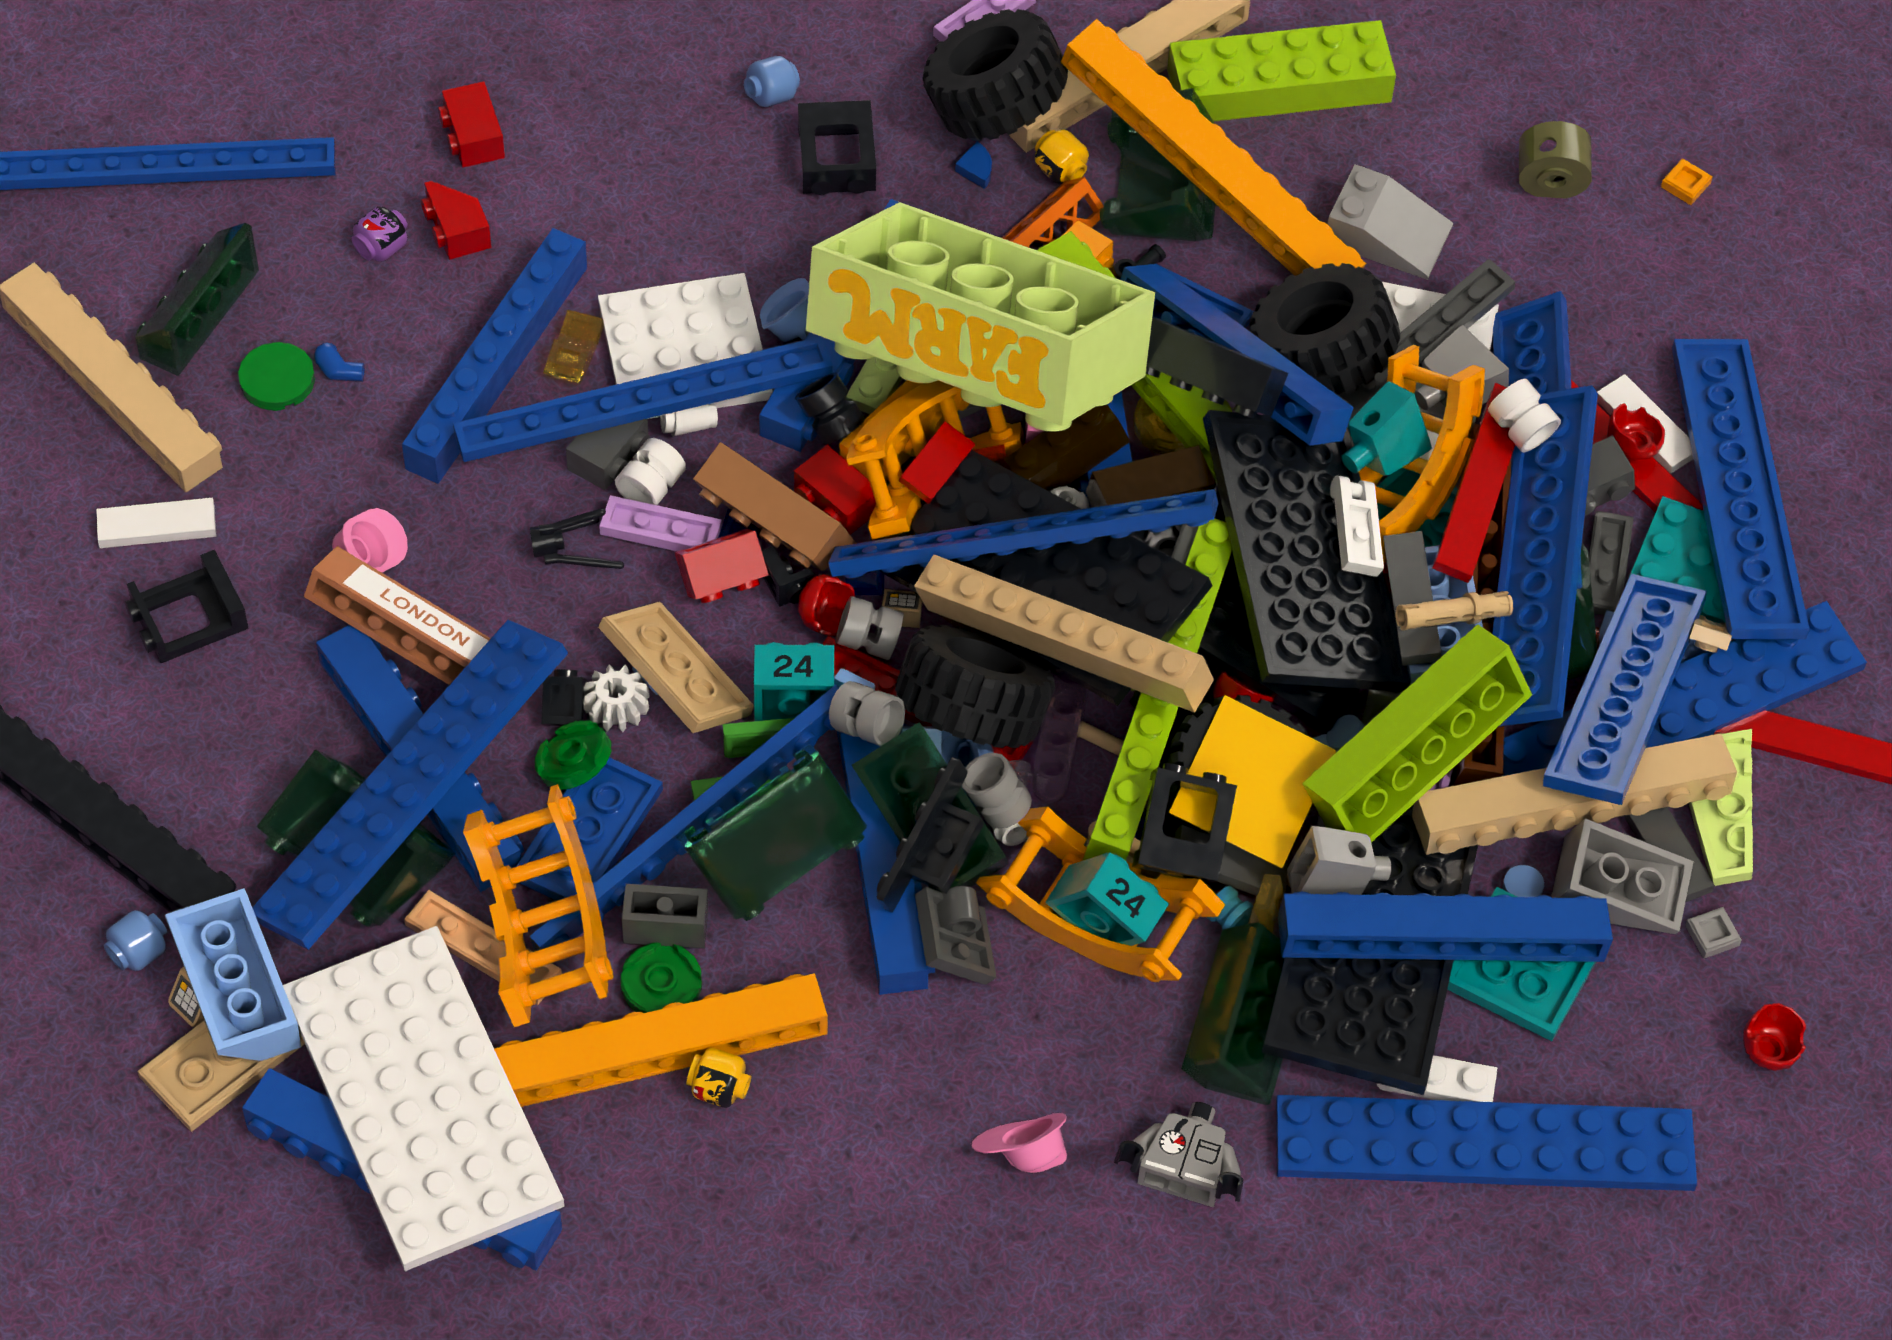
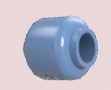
M772 56L755 61L749 66L744 80V89L746 94L759 106L770 107L784 103L794 97L800 83L799 73L792 62H789L782 56Z
M133 910L106 930L107 942L104 944V949L115 965L121 970L129 968L132 971H139L165 952L166 943L163 935L167 933V929L154 913L147 916L139 910Z

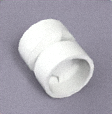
M1528 379L1518 380L1496 396L1488 407V412L1500 427L1510 428L1508 432L1509 438L1523 453L1531 451L1546 441L1561 424V419L1548 404H1540L1538 402L1541 395Z
M649 438L633 456V461H629L616 477L615 485L625 499L658 505L667 494L668 487L671 488L686 470V464L682 456L671 445L660 439Z

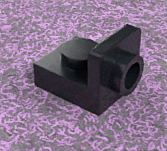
M774 546L761 550L769 574L763 578L778 606L781 607L788 603L798 604L800 593L805 585L815 576L812 569L807 568L793 574L787 558L781 559Z
M555 669L554 676H548L543 682V725H566L574 721H583L584 685L587 680L583 677H577V670Z

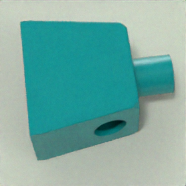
M1390 381L1384 384L1349 421L1348 429L1354 446L1345 452L1341 458L1344 465L1353 473L1359 472L1366 466L1383 476H1387L1432 449V445L1415 394Z

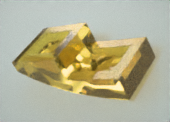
M567 310L559 337L553 341L543 374L580 384L599 343L604 328L603 318Z
M1264 874L1259 894L1256 896L1247 926L1255 950L1263 951L1271 940L1283 898V886L1280 875Z

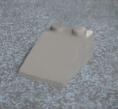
M1356 164L1328 218V225L1333 230L1334 235L1345 245L1354 248L1360 256L1428 280L1453 227V222L1390 176Z
M1585 818L1564 837L1551 897L1575 898L1578 896H1589L1591 898H1606L1610 924L1677 934L1680 931L1694 861Z

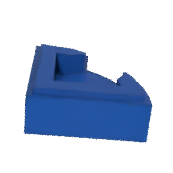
M976 141L956 163L955 172L985 189L990 182L992 172V160L989 152L981 143Z

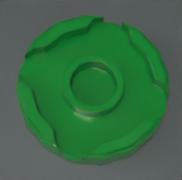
M268 343L251 350L242 360L238 371L240 387L246 399L261 409L273 411L284 410L287 405L294 403V406L303 402L312 392L315 382L312 360L304 350L289 343Z
M590 720L574 721L558 728L555 731L557 736L550 742L546 739L540 745L535 756V770L546 786L551 787L558 784L560 790L571 789L595 777L606 765L611 754V740L597 723Z
M650 943L640 947L626 959L623 966L621 993L627 1005L635 1012L648 1013L660 1010L664 1006L675 1002L683 1004L698 1000L702 990L701 968L695 956L684 947L673 944V946H661V943Z

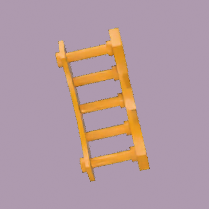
M1412 345L1388 358L1387 382L1390 381L1414 394L1417 382L1447 392L1446 407L1443 419L1421 412L1426 430L1437 433L1439 436L1429 460L1419 457L1402 467L1421 474L1406 496L1377 487L1376 485L1383 475L1365 466L1359 471L1360 480L1375 484L1377 503L1393 508L1390 513L1379 520L1383 562H1386L1383 536L1416 532L1426 519L1433 521L1448 500L1462 473L1474 439L1468 438L1473 416L1480 417L1482 408L1485 368L1471 365L1449 377L1419 367V346Z
M939 380L923 383L880 410L864 425L854 438L846 459L848 466L862 462L865 466L876 501V506L870 516L868 525L872 540L910 531L912 519L922 507L921 498L898 481L903 472L893 439L906 425L915 457H917L927 444L919 414L937 403L940 405L944 421L965 435L953 395L961 392L960 388ZM999 405L986 407L991 423L989 431L969 438L976 444L973 451L992 461L1008 457L1024 446L1025 435L1021 422L1015 424L1006 423L1002 407ZM879 458H882L884 463V467L890 482L888 486L886 484L882 472Z
M558 784L550 787L547 801L548 807L496 825L494 822L488 823L483 810H479L467 815L463 830L481 881L490 880L496 903L489 905L496 938L499 942L504 940L506 947V956L499 958L500 983L498 993L514 1027L530 1022L531 1006L535 1005L538 999L592 982L599 999L607 997L608 981L613 979V970L607 958L603 926L593 882L573 822L576 819L575 807L569 796L563 797ZM555 822L564 851L513 868L509 865L504 866L497 847L500 845V840ZM570 866L577 894L524 912L521 909H517L512 889L516 888L517 883ZM579 910L581 911L583 936L531 953L529 950H526L523 933L528 932V927ZM585 952L584 967L531 984L530 975L535 973L536 968Z
M1048 806L1030 808L1026 816L1018 822L1027 832L1026 836L1028 839L1004 875L979 877L976 882L987 893L988 901L1000 909H1006L1036 932L1100 965L1130 975L1144 977L1151 982H1159L1160 980L1179 981L1182 973L1168 960L1193 919L1219 916L1225 906L1222 900L1200 878H1180L1160 874L1156 880L1140 875L1141 870L1132 867V863L1127 862L1131 871L1140 879L1154 885L1159 895L1169 903L1165 911L1177 913L1156 948L1137 947L1138 944L1133 946L1125 945L1089 933L1053 914L1054 910L1045 903L1067 867L1083 861L1087 849L1084 844L1087 838L1070 827ZM1045 847L1062 860L1063 868L1040 904H1038L1020 890L1017 884L1040 848Z

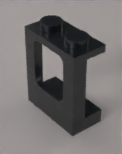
M871 100L798 103V133L801 147L803 194L826 195L835 192L859 194L866 191H876V158ZM858 134L860 161L858 163L821 165L817 162L815 136Z
M215 549L200 555L203 568L141 593L134 581L127 584L130 600L125 601L127 612L133 623L140 621L143 630L139 631L143 645L148 653L155 651L160 663L248 629L245 608ZM187 596H196L210 621V625L169 643H164L150 611Z
M1164 763L1163 769L1156 768L1150 775V780L1153 782L1140 846L1134 853L1132 867L1180 878H1200L1205 884L1211 885L1219 879L1237 785L1226 783L1227 777L1220 774L1204 772L1203 777L1187 774L1188 768L1184 766ZM1171 785L1217 795L1209 839L1205 844L1168 837L1163 833L1162 827Z

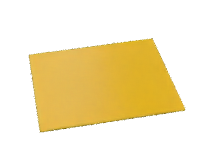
M1224 695L1187 774L1203 777L1204 772L1216 773L1226 776V783L1237 785L1226 841L1282 869L1313 803L1302 783L1336 753V750ZM1181 787L1169 813L1210 833L1217 795Z

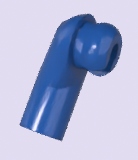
M326 342L316 348L314 353L315 362L327 378L331 380L363 382L365 373L364 363L345 362L338 353L336 346L332 343Z

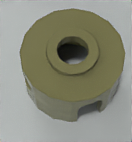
M1551 121L1534 125L1524 131L1519 139V184L1526 192L1535 197L1566 199L1577 196L1588 188L1592 182L1591 136L1585 129L1573 123ZM1547 140H1553L1557 143L1556 147L1551 151L1543 152L1540 150L1542 143ZM1565 178L1562 181L1555 182L1558 179Z

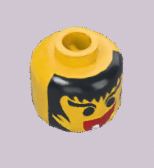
M1064 129L1050 130L1038 140L1035 146V162L1053 182L1063 184L1065 181L1081 178L1086 173L1089 152L1086 146L1070 131Z
M709 1048L703 1055L698 1053L695 1055L689 1069L686 1084L692 1086V1095L698 1100L722 1108H728L735 1102L736 1098H745L750 1086L751 1075L745 1074L746 1064L741 1057L716 1048Z

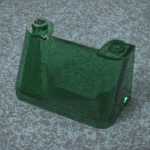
M1193 88L1177 91L1182 97L1192 101L1199 109V112L1211 123H1214ZM1112 110L1111 122L1107 125V131L1110 141L1113 144L1116 143L1121 151L1118 197L1106 199L1104 207L1100 209V219L1103 227L1108 229L1113 235L1193 242L1211 239L1214 230L1215 203Z
M810 743L793 755L797 761L793 763L792 770L785 765L779 770L781 772L780 775L716 820L711 817L706 821L710 827L706 830L703 827L696 830L694 826H691L676 837L733 919L743 917L745 921L756 917L764 910L765 906L763 903L841 848L849 850L865 838L862 832L866 829L867 824L819 752Z
M315 749L257 825L268 836L264 842L283 856L287 851L299 855L366 778L341 760ZM419 823L349 903L353 907L350 914L367 927H370L372 923L381 926L439 874L454 857L455 852Z

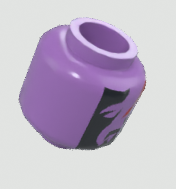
M378 206L354 224L352 243L357 252L366 260L385 261L406 245L407 233L405 229L407 228V222L397 210L390 211L385 207Z

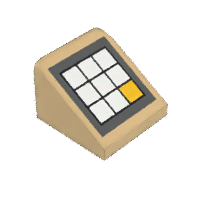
M885 589L882 606L903 612V627L920 628L923 601L919 594L912 591Z
M182 967L169 996L168 1003L190 1026L196 1027L204 1021L186 970Z

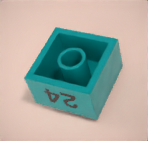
M777 642L755 645L754 721L795 718L834 686V645H823L820 643L783 645Z
M1111 852L1069 865L1045 902L1067 922L1099 937L1130 946L1146 942L1169 905L1159 895L1154 885L1140 879L1129 869V864L1122 857Z

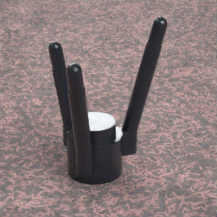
M603 508L555 523L530 527L534 557L544 556L545 565L565 563L601 568H624V563L621 561L558 554V550L565 549L563 533L598 523V517L606 514V510Z

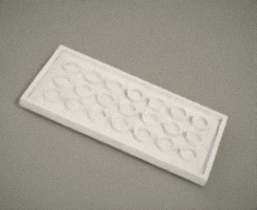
M437 926L283 985L298 1023V1029L405 1271L564 1207L562 1194Z

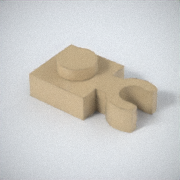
M1700 615L1699 619L1694 620L1689 638L1696 640L1694 644L1696 647L1716 653L1718 648L1727 651L1732 635L1727 632L1726 623L1721 621L1720 623L1706 619V616Z

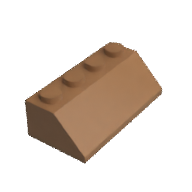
M722 442L718 444L693 478L702 489L699 495L716 508L721 503L730 508L729 516L742 526L748 528L752 523L762 530L759 536L775 548L782 544L790 549L791 552L788 556L806 569L812 564L819 570L824 571L829 567L828 562L835 547L857 544L840 522Z

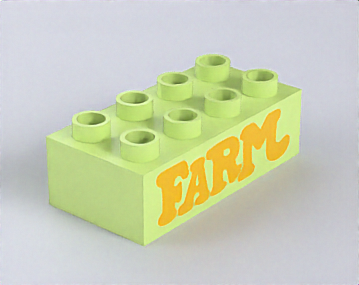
M899 202L812 246L806 331L834 341V349L841 356L851 359H870L874 357L896 364L898 375L905 380L916 383H931L939 380L960 388L961 398L969 404L980 407H995L1003 404L1025 412L1027 424L1036 429L1062 431L1072 425V420L1095 406L1109 404L1112 402L1115 394L1145 377L1155 292Z

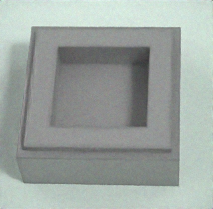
M1724 907L1687 919L1685 924L1703 959L1740 946L1742 939Z

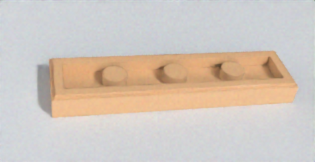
M428 890L404 919L405 926L417 933L437 926L450 953L500 982L499 958L506 956L505 941L499 942L497 940L494 928ZM552 963L536 968L535 973L530 975V982L533 984L560 975L562 970ZM543 998L536 1000V1004L539 1005Z

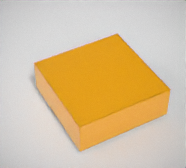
M1682 158L1662 180L1661 188L1687 204L1692 205L1711 184L1713 176Z

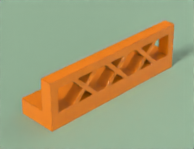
M1085 177L1068 180L1061 184L1002 238L1028 248L1032 242L1043 243V246L1056 240L1053 239V226L1057 220L1067 222L1066 231L1078 220L1092 228L1108 211ZM1083 197L1093 210V213L1087 219L1077 218L1078 201Z

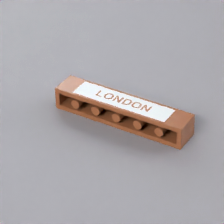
M339 546L335 547L313 568L304 594L306 599L448 685L454 681L491 639Z

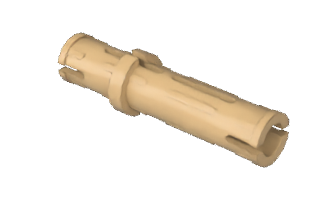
M1508 591L1485 595L1470 592L1465 593L1463 597L1398 605L1395 616L1397 625L1400 626L1401 630L1455 622L1477 624L1482 619L1510 616L1513 612V600L1511 595H1508Z

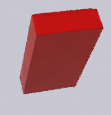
M945 421L900 476L898 481L926 503L930 504L937 492L944 486L976 444Z

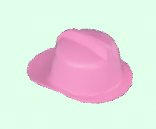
M379 508L369 509L348 519L343 524V529L335 535L332 543L333 549L339 546L380 572L398 565L405 558L408 550L407 537L402 525L388 511Z
M1053 1113L1034 1120L997 1126L978 1135L972 1141V1149L980 1153L1002 1152L1010 1164L1020 1171L1037 1173L1063 1164L1067 1159L1064 1140L1060 1127L1066 1122L1067 1116L1063 1113Z

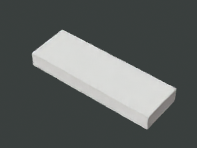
M1625 374L1597 391V402L1610 415L1615 408L1625 403L1629 411H1635L1640 407H1644L1648 414L1659 419L1665 429V440L1662 449L1653 458L1670 474L1693 460L1689 437Z
M213 498L96 509L99 548L216 537Z

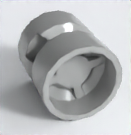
M850 596L839 622L835 643L854 650L864 646L867 654L889 660L900 634L904 613L884 606L875 610L872 602ZM871 623L877 625L875 633L869 632Z
M848 681L840 686L832 698L829 720L831 726L836 731L853 737H860L862 740L878 746H888L898 737L903 727L905 706L903 701L897 696L883 691H875L873 688L857 682Z
M983 754L967 765L966 770L968 773L962 788L978 807V811L991 827L998 829L1008 828L1017 824L1026 816L1032 803L1031 795L1002 754Z

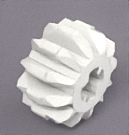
M609 664L605 674L594 670L592 681L585 682L583 709L586 713H589L591 721L597 724L603 722V728L606 732L613 725H618V728L624 732L626 722L638 726L640 715L647 714L649 709L648 698L650 697L649 687L643 683L639 672L629 674L626 664L620 671H614Z

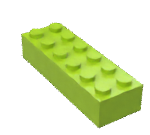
M1381 20L1170 42L1167 72L1172 87L1182 97L1192 101L1199 109V112L1210 122L1392 102L1396 79Z
M1477 624L1407 689L1402 691L1395 700L1375 716L1351 740L1345 743L1319 769L1315 770L1302 784L1326 828L1367 834L1372 843L1532 696V693L1509 645Z

